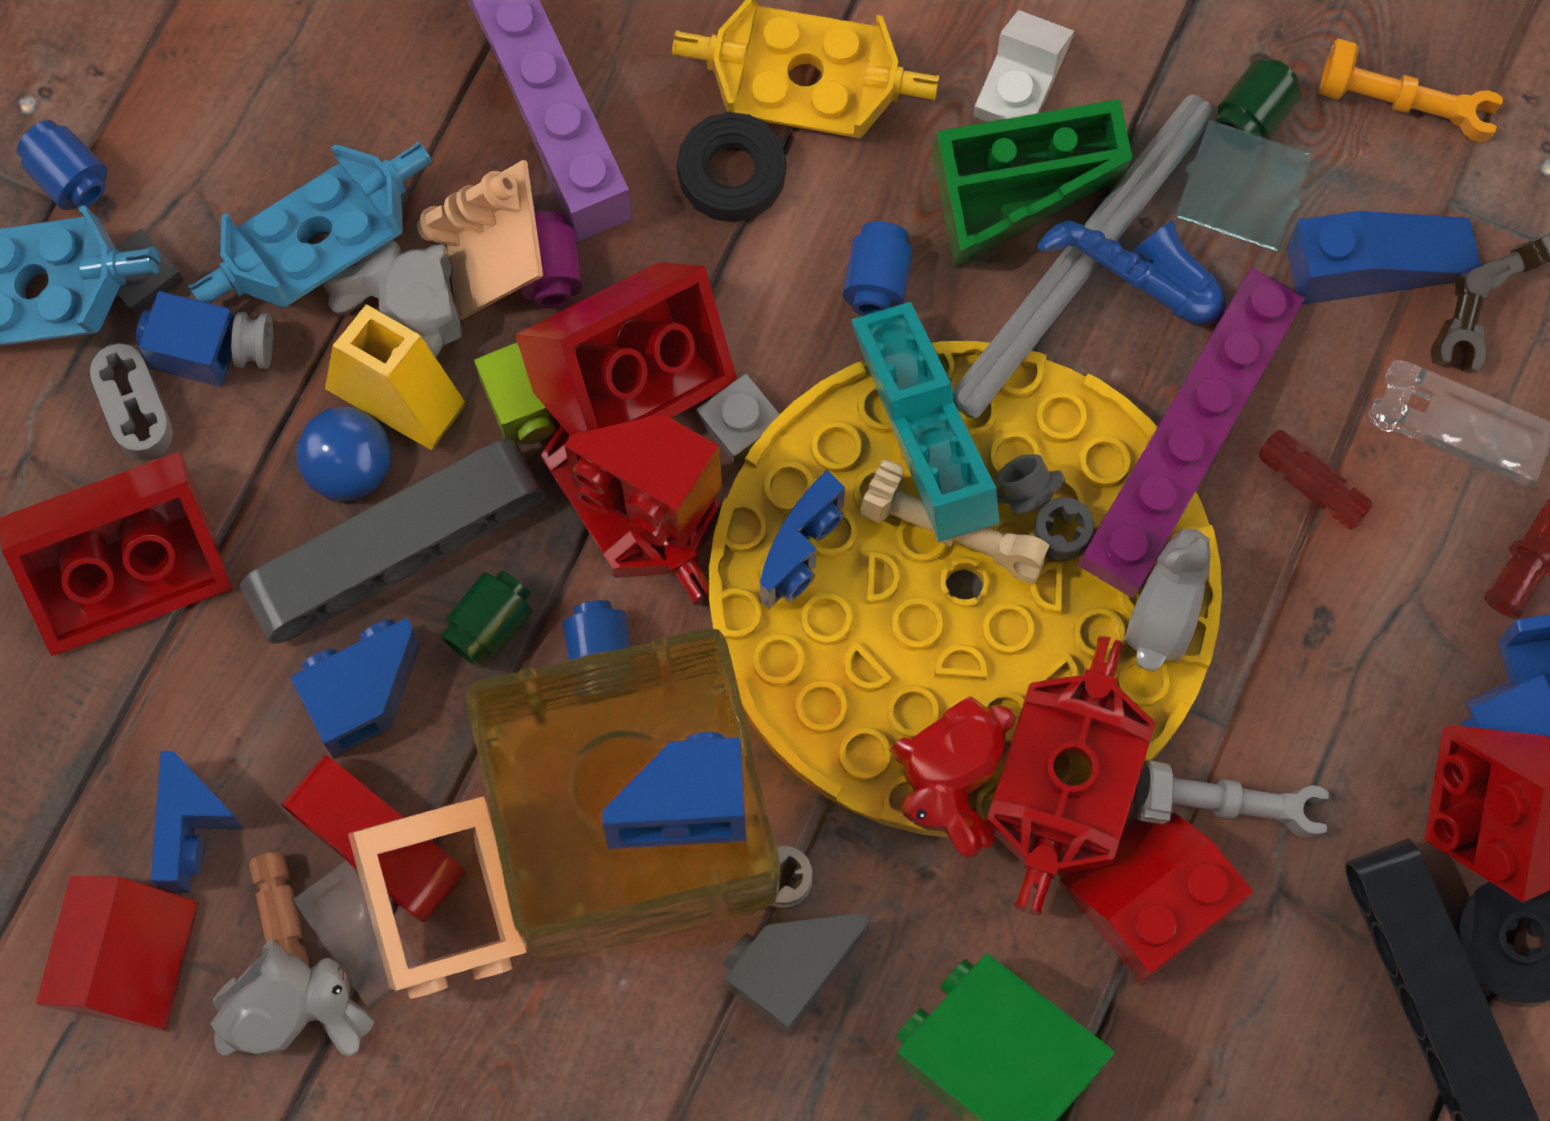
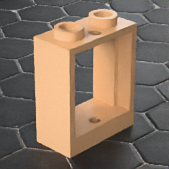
M484 796L348 833L389 988L396 991L407 988L409 999L425 996L448 988L445 976L469 969L472 971L474 980L493 976L513 969L510 957L527 953ZM470 828L500 940L407 967L377 854Z

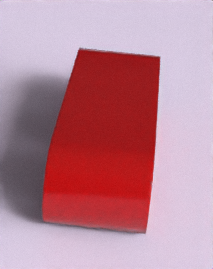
M325 754L281 803L294 818L355 869H357L348 833L404 818ZM432 840L377 854L388 896L422 923L427 920L467 873Z

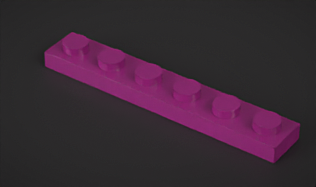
M1250 268L1077 563V566L1127 596L1134 597L1304 302V297L1257 269Z

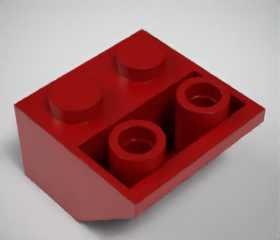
M664 414L572 434L564 445L573 486L577 488L576 496L583 503L600 513L608 514L613 509L632 520L630 527L639 536L658 546H663L665 541H668L682 550L722 488L719 446Z
M1458 725L1442 728L1424 840L1521 902H1525L1550 890V737Z

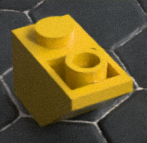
M367 304L332 347L325 389L431 451L464 409L465 400L421 335Z

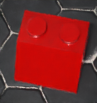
M1174 811L1170 816V821L1165 822L1163 825L1138 821L1137 819L1123 830L1111 866L1071 872L1059 880L1062 888L1141 985L1242 907L1254 892L1213 841Z

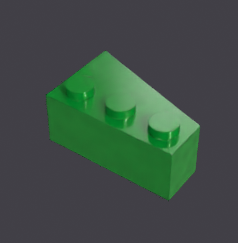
M1120 99L936 132L931 152L954 268L1123 177L1133 158Z

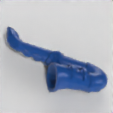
M1070 220L1055 225L1038 243V249L1041 251H1058L1069 245L1075 246L1117 274L1125 283H1130L1135 289H1141L1172 311L1174 316L1194 326L1213 324L1224 312L1226 302L1223 289L1214 278L1215 276L1208 272L1184 248L1172 220L1158 229L1132 252L1123 249L1119 242L1106 239L1103 232L1089 230L1084 225Z

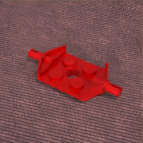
M560 425L541 455L543 466L546 471L549 470L608 561L613 576L615 578L671 574L677 577L694 606L703 603V595L708 600L709 580L697 561L699 551L718 521L722 504L717 496L682 550L668 541H665L663 546L655 545L639 536L630 527L632 520L613 509L608 514L600 513L583 503L576 496L577 488L573 486L564 447L570 435Z
M1098 637L1090 669H1086L1084 675L1037 681L1029 684L986 819V823L992 827L994 835L1024 864L1023 868L1026 870L1014 907L1025 912L1032 888L1036 889L1029 914L1040 916L1042 914V907L1051 879H1055L1056 875L1111 866L1155 728V722L1116 685L1117 678L1114 677L1125 644L1115 639L1108 662H1104L1111 637ZM1066 753L1078 754L1088 762L1091 776L1083 784L1077 786L1066 785L1055 775L1054 761Z

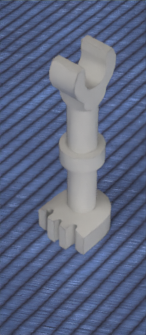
M1146 760L1143 763L1135 790L1133 818L1138 819V821L1163 825L1165 822L1170 821V816L1173 814V804L1210 809L1214 811L1216 817L1234 820L1238 814L1274 819L1278 823L1285 824L1291 833L1296 836L1309 839L1327 832V824L1315 823L1307 819L1303 810L1304 803L1319 804L1329 799V791L1320 786L1312 785L1294 793L1275 794L1243 789L1239 781L1220 779L1218 784L1174 778L1172 768L1168 763Z

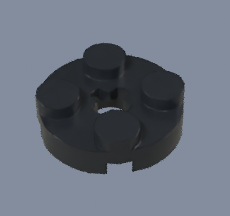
M1491 882L1481 885L1461 907L1454 929L1482 992L1495 1001L1517 1007L1539 1006L1550 1001V890L1525 902H1521ZM1518 922L1527 923L1529 935L1538 937L1540 942L1539 948H1530L1525 956L1516 954L1514 946L1507 943L1506 932H1513Z

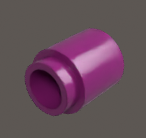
M554 211L536 212L535 220L543 277L521 288V295L527 300L534 301L536 306L540 308L562 307L572 301V297L583 288L576 233L574 228L568 225L567 217L564 214Z

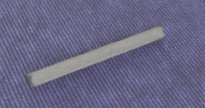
M1196 94L1186 96L1084 226L1089 230L1103 232L1106 239L1118 241L1212 122L1214 108L1211 103L1203 101ZM1069 245L1065 248L952 390L953 402L958 411L968 418H976L981 415L1100 264L1075 246Z

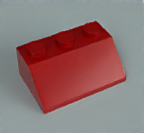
M657 262L515 334L533 393L570 436L658 414H664L672 418L722 391L737 380L706 268L702 265Z
M181 451L0 517L1 550L51 656L232 589V584L205 508Z

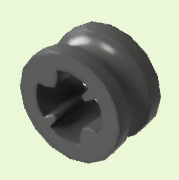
M1067 497L1052 499L1043 505L1037 515L1033 535L1050 545L1045 556L1052 560L1064 562L1076 559L1083 554L1093 534L1094 522L1091 512L1083 503ZM1061 516L1066 524L1076 521L1080 528L1077 527L1073 536L1075 541L1067 543L1062 535L1051 537L1047 531L1052 530L1054 517Z

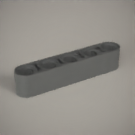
M514 439L499 440L260 566L242 580L240 589L268 641L272 644L285 642L524 515L543 500L545 492Z

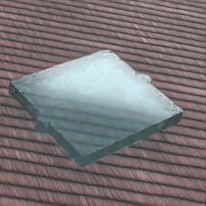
M1209 119L1195 161L1189 162L1186 166V172L1190 176L1175 217L1278 251L1292 210L1298 209L1301 206V199L1298 197V193L1312 153Z

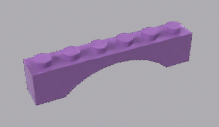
M466 0L504 73L532 137L554 195L563 214L567 217L568 225L575 230L577 242L632 220L629 189L540 0Z

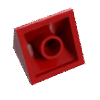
M70 876L36 1004L38 1006L166 1032L199 903L195 900L120 876Z

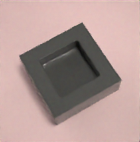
M142 228L115 247L121 252L154 247L160 258V263H156L160 267L157 274L151 273L126 277V285L120 286L116 297L134 318L155 302L158 291L168 293L183 281L177 268Z

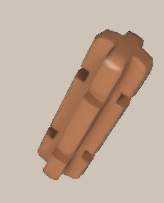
M268 852L250 859L249 867L253 885H256V888H260V892L255 895L266 943L271 939L274 940L287 953L301 958L310 968L306 948L303 945H299V941L304 938L293 888H290V885H286V881L290 880L286 858L281 852Z

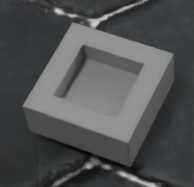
M747 374L741 376L696 409L699 421L734 464L747 456L751 447L771 422L780 415Z

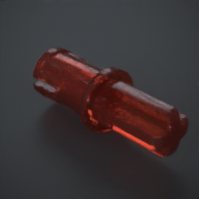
M1550 499L1546 501L1521 541H1513L1509 547V552L1512 555L1492 588L1485 594L1484 599L1487 604L1509 618L1519 619L1521 617L1524 607L1544 576H1550Z

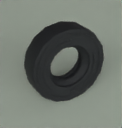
M735 112L709 116L694 126L680 146L677 162V174L682 192L693 207L713 220L734 223L755 218L773 205L784 187L787 169L782 142L769 125L750 114ZM730 147L740 148L750 154L754 159L756 168L749 181L736 187L723 186L714 181L709 174V161L714 154L722 149Z

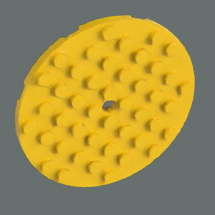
M940 341L932 343L951 382L952 390L990 344L989 342ZM1031 350L979 417L968 418L962 412H958L996 489L999 487L996 477L1007 463L1027 454L1040 455L1049 471H1061L1065 477L1064 484L1058 490L1053 491L1051 500L1067 497L1083 503L1091 512L1093 518L1092 539L1157 426L1129 399L1099 378L1089 373L1085 377L1068 367L1046 360V354ZM859 361L820 381L794 400L771 422L751 447L727 498L722 503L713 535L710 556L709 604L716 647L723 671L735 699L757 734L773 754L797 777L824 797L855 814L885 826L922 835L948 838L945 831L924 829L913 824L902 814L900 804L913 791V788L905 779L903 767L889 750L898 740L903 737L913 738L922 730L941 719L942 714L963 699L972 696L986 707L993 705L1009 707L1017 717L1014 727L1005 733V753L994 777L968 794L970 808L986 822L1029 684L1037 681L1084 675L1086 669H1090L1098 643L1097 640L1100 636L1111 637L1104 662H1108L1115 639L1125 644L1114 677L1117 678L1116 685L1155 722V728L1144 761H1152L1164 749L1183 723L1200 691L1213 657L1220 624L1222 601L1220 558L1213 525H1209L1203 504L1196 491L1161 552L1181 529L1198 530L1209 538V578L1205 581L1198 622L1181 661H1164L1161 667L1154 672H1150L1138 667L1137 651L1124 639L1135 605L1146 585L1149 575L1157 564V559L1133 598L1077 566L1083 554L1076 559L1064 562L1052 560L1045 556L1044 564L1035 584H1031L1012 576L1004 567L996 563L993 557L953 541L951 546L935 540L936 535L934 532L890 514L881 523L860 515L863 498L883 458L902 466L903 479L900 491L921 499L866 363L862 364ZM828 470L845 487L844 507L841 509L844 517L836 528L822 540L816 541L813 537L808 539L816 548V567L811 570L815 574V578L811 584L794 600L787 602L782 597L768 609L760 601V579L772 543L795 504L809 487ZM998 504L1000 523L988 528L1002 534L1013 533L1016 535L1026 534L1034 536L1037 515L1042 507L1032 512L1014 514L1009 504ZM1061 516L1054 517L1052 530L1047 531L1051 537L1062 535L1067 543L1075 541L1073 540L1075 529L1077 527L1080 528L1076 521L1066 524ZM967 570L979 577L983 589L977 598L959 599L949 595L946 580L956 571ZM1066 753L1054 761L1055 775L1066 785L1077 786L1083 784L1091 776L1088 762L1078 754Z

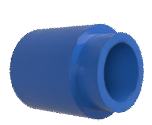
M44 120L32 126L19 140L16 152L22 159L21 166L23 170L61 209H79V206H86L88 208L98 201L104 193L106 187L104 182L107 177L106 166L67 126L57 125L52 120Z
M882 221L866 223L861 227L860 234L852 240L842 295L844 300L853 306V310L861 316L904 304L913 249L908 243V232L896 224Z
M606 600L589 601L573 608L574 615L566 618L562 623L572 683L579 686L581 697L588 700L607 699L629 692L632 689L630 677L635 674L636 670L626 612L621 609L612 608L611 602Z

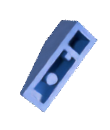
M1355 211L1299 219L1287 247L1296 293L1305 298L1302 305L1455 283L1461 273L1472 270L1480 265L1470 218Z

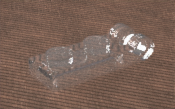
M1402 360L1391 362L1384 377L1387 389L1383 398L1374 400L1368 414L1370 423L1387 432L1408 435L1532 488L1539 477L1550 450V421L1410 362ZM1418 395L1429 400L1424 413L1407 406L1411 396Z

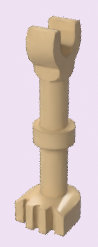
M883 458L863 498L860 515L881 523L891 514L934 532L922 500L900 491L903 479L902 466ZM988 527L941 541V543L951 546L953 541L993 557L996 563L1004 567L1012 576L1031 584H1035L1044 564V557L1050 546L1047 542L1035 536L1026 534L1016 535L1013 533L1002 534Z

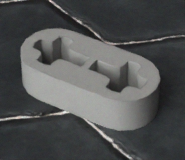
M114 344L103 348L93 358L89 371L91 382L111 433L124 453L131 458L143 461L155 459L165 453L170 446L173 428L151 370L139 351L130 345ZM118 364H124L128 371H130L128 373V380L133 392L124 396L115 381L111 380L114 377L113 367ZM140 409L149 424H153L149 427L151 437L145 441H139L137 436L132 434L135 431V424L130 412Z

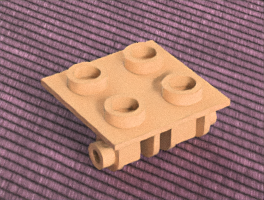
M521 160L502 172L491 171L485 174L477 185H467L458 192L449 195L445 199L443 206H430L421 213L420 220L417 223V230L420 236L426 241L447 245L453 271L451 275L453 297L460 320L543 277L527 161Z

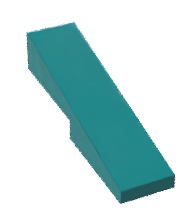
M904 303L852 319L853 332L938 542L999 524L996 487L953 402L951 382L912 303Z

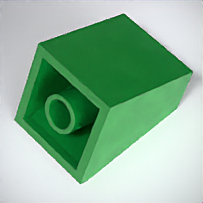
M987 952L975 966L965 958L939 987L947 995L930 1015L921 1007L895 1036L903 1044L897 1051L895 1061L962 1121H1058L1115 1054L1103 1041Z

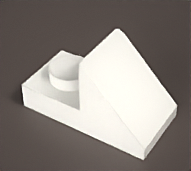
M1018 10L1000 34L997 56L975 104L973 117L990 122L1040 113L1072 41L1074 30Z

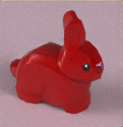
M969 696L946 710L942 714L941 719L922 730L913 738L903 737L894 743L889 750L903 767L905 779L913 788V791L900 804L902 814L913 824L924 829L945 831L953 847L965 858L976 856L981 848H990L994 843L995 835L992 827L970 808L968 794L994 777L1005 753V733L1014 727L1017 719L1012 710L1003 705L986 707L974 697Z

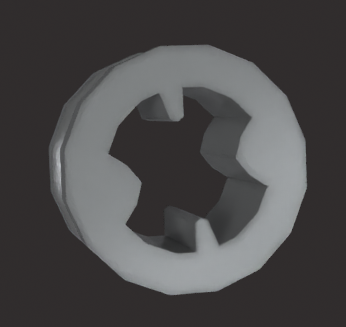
M247 312L236 313L231 343L232 359L235 367L244 368L249 361L257 363L258 368H269L273 353L274 337L270 313H260L257 319H250Z
M776 846L764 852L759 857L754 868L755 888L759 897L767 905L777 909H790L800 905L808 897L812 888V867L809 859L800 850L791 846ZM788 862L795 864L799 868L795 870V879L802 880L800 885L795 890L789 886H784L779 893L772 891L768 887V885L772 884V876L765 875L767 869L772 865L782 869Z

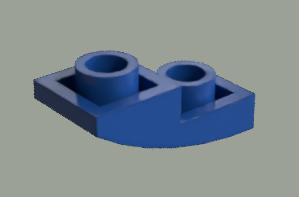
M828 470L809 487L795 504L772 543L760 579V601L768 609L782 597L787 602L794 600L811 584L815 578V574L811 570L816 567V548L808 539L813 537L816 541L822 540L836 528L844 517L841 509L844 507L845 487Z

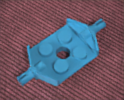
M418 141L414 146L390 161L385 159L381 162L376 156L335 144L331 149L338 161L337 165L238 227L233 224L227 212L221 216L220 256L223 262L218 264V269L194 284H190L188 288L197 301L209 304L234 288L239 296L246 293L277 306L287 307L402 234L401 194L406 191L402 182L433 164L429 154ZM322 232H331L324 241L318 244L311 245L307 243L314 235Z
M79 206V213L84 217L0 229V346L97 333L105 321L120 286L126 285V277L151 273L157 274L160 267L156 264L160 263L157 250L154 247L126 252L117 250L103 223L86 206ZM48 273L47 287L38 297L27 299L26 287L30 280L36 275Z

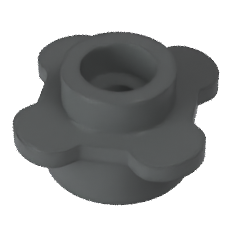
M1027 454L1015 458L1007 463L996 477V482L999 486L996 489L998 504H1009L1014 514L1035 511L1051 500L1053 491L1058 490L1064 484L1065 477L1061 471H1049L1044 460L1038 454Z

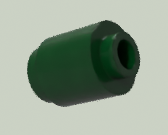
M1278 60L1253 61L1218 105L1219 115L1214 121L1218 134L1233 147L1246 152L1253 151L1257 145L1266 144L1301 99V90L1297 84L1298 78L1295 72Z
M503 570L496 577L482 572L445 618L448 626L441 633L440 638L459 656L475 667L480 668L488 657L496 659L533 613L531 607L525 602L531 595L530 591Z

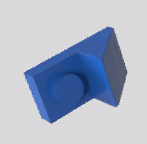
M161 751L151 881L159 889L170 893H190L191 874H200L203 861L202 838L200 835H194V830H243L245 828L174 751Z

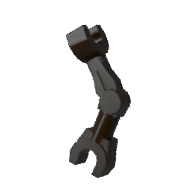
M1550 233L1540 238H1533L1511 249L1510 254L1498 260L1481 263L1476 268L1465 271L1457 277L1455 281V295L1458 297L1454 316L1452 319L1445 320L1431 347V361L1433 364L1443 365L1450 363L1452 349L1457 344L1464 351L1461 371L1466 373L1480 371L1486 360L1485 326L1478 325L1483 300L1487 299L1489 290L1498 288L1507 278L1550 262Z

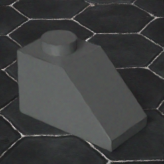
M860 913L765 925L755 939L748 933H745L723 962V965L730 970L724 978L726 989L789 1036L867 935L870 921Z

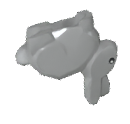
M391 240L359 260L357 265L348 267L323 283V287L329 294L328 305L337 315H348L364 305L372 296L378 298L379 311L421 335L435 358L439 355L443 345H449L462 337L459 313L453 301L449 277L453 274L452 265L444 244L433 245L427 249H411L402 253L400 245Z
M1181 529L1170 540L1159 555L1157 564L1149 575L1146 585L1135 605L1124 640L1137 651L1138 667L1145 671L1154 672L1162 666L1164 661H1181L1192 639L1198 622L1205 581L1209 578L1210 567L1209 538L1198 530Z
M272 939L263 946V955L252 963L238 979L232 978L213 999V1004L218 1013L210 1025L215 1031L214 1043L216 1051L222 1056L236 1051L263 1055L285 1050L309 1021L316 1020L323 1025L338 1051L346 1056H351L359 1051L361 1038L371 1030L374 1024V1018L371 1014L349 999L351 988L348 978L337 961L325 958L309 968L301 958L287 953L280 944Z

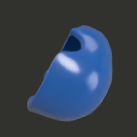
M348 406L328 408L308 420L297 441L296 460L301 476L311 490L333 502L359 501L376 491L385 480L386 473L390 470L392 452L385 428L369 413Z

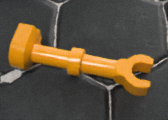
M1338 38L1332 45L1325 61L1318 91L1319 95L1339 100L1348 90L1392 103V110L1407 114L1410 109H1415L1446 118L1452 124L1460 127L1466 137L1479 143L1489 142L1495 134L1497 126L1481 121L1477 117L1476 111L1495 114L1503 102V97L1499 94L1486 90L1479 91L1473 95L1461 94L1455 96L1418 85L1419 79L1403 74L1400 79L1361 69L1355 67L1359 46L1356 43Z

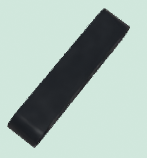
M1404 839L1346 861V876L1354 899L1451 1121H1539L1535 1108L1434 881L1414 842L1410 839Z

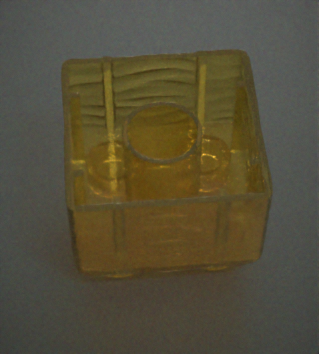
M704 628L666 638L654 639L651 643L589 654L559 664L537 669L530 667L522 669L517 673L480 679L469 685L466 691L467 710L490 803L494 834L515 930L525 947L535 958L544 962L564 960L583 954L594 953L601 949L614 948L681 933L715 922L721 923L729 921L731 918L754 914L770 907L776 901L781 876L779 855L753 760L749 733L726 638L719 629ZM701 732H716L723 734L726 738L740 737L747 841L608 849L602 822V810L669 742L686 741V738L690 735Z

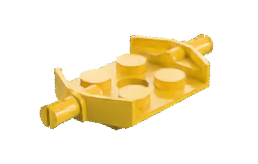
M745 0L719 29L718 35L712 34L709 37L676 30L675 39H673L672 56L707 61L708 70L714 71L727 112L750 114L763 122L861 138L891 102L898 103L899 95L928 99L934 102L936 100L940 75L934 76L905 71L904 67L898 66V58L884 18L880 15L876 16L875 26L758 6L757 0ZM810 64L820 70L822 78L814 85L800 86L795 84L788 75L796 66Z

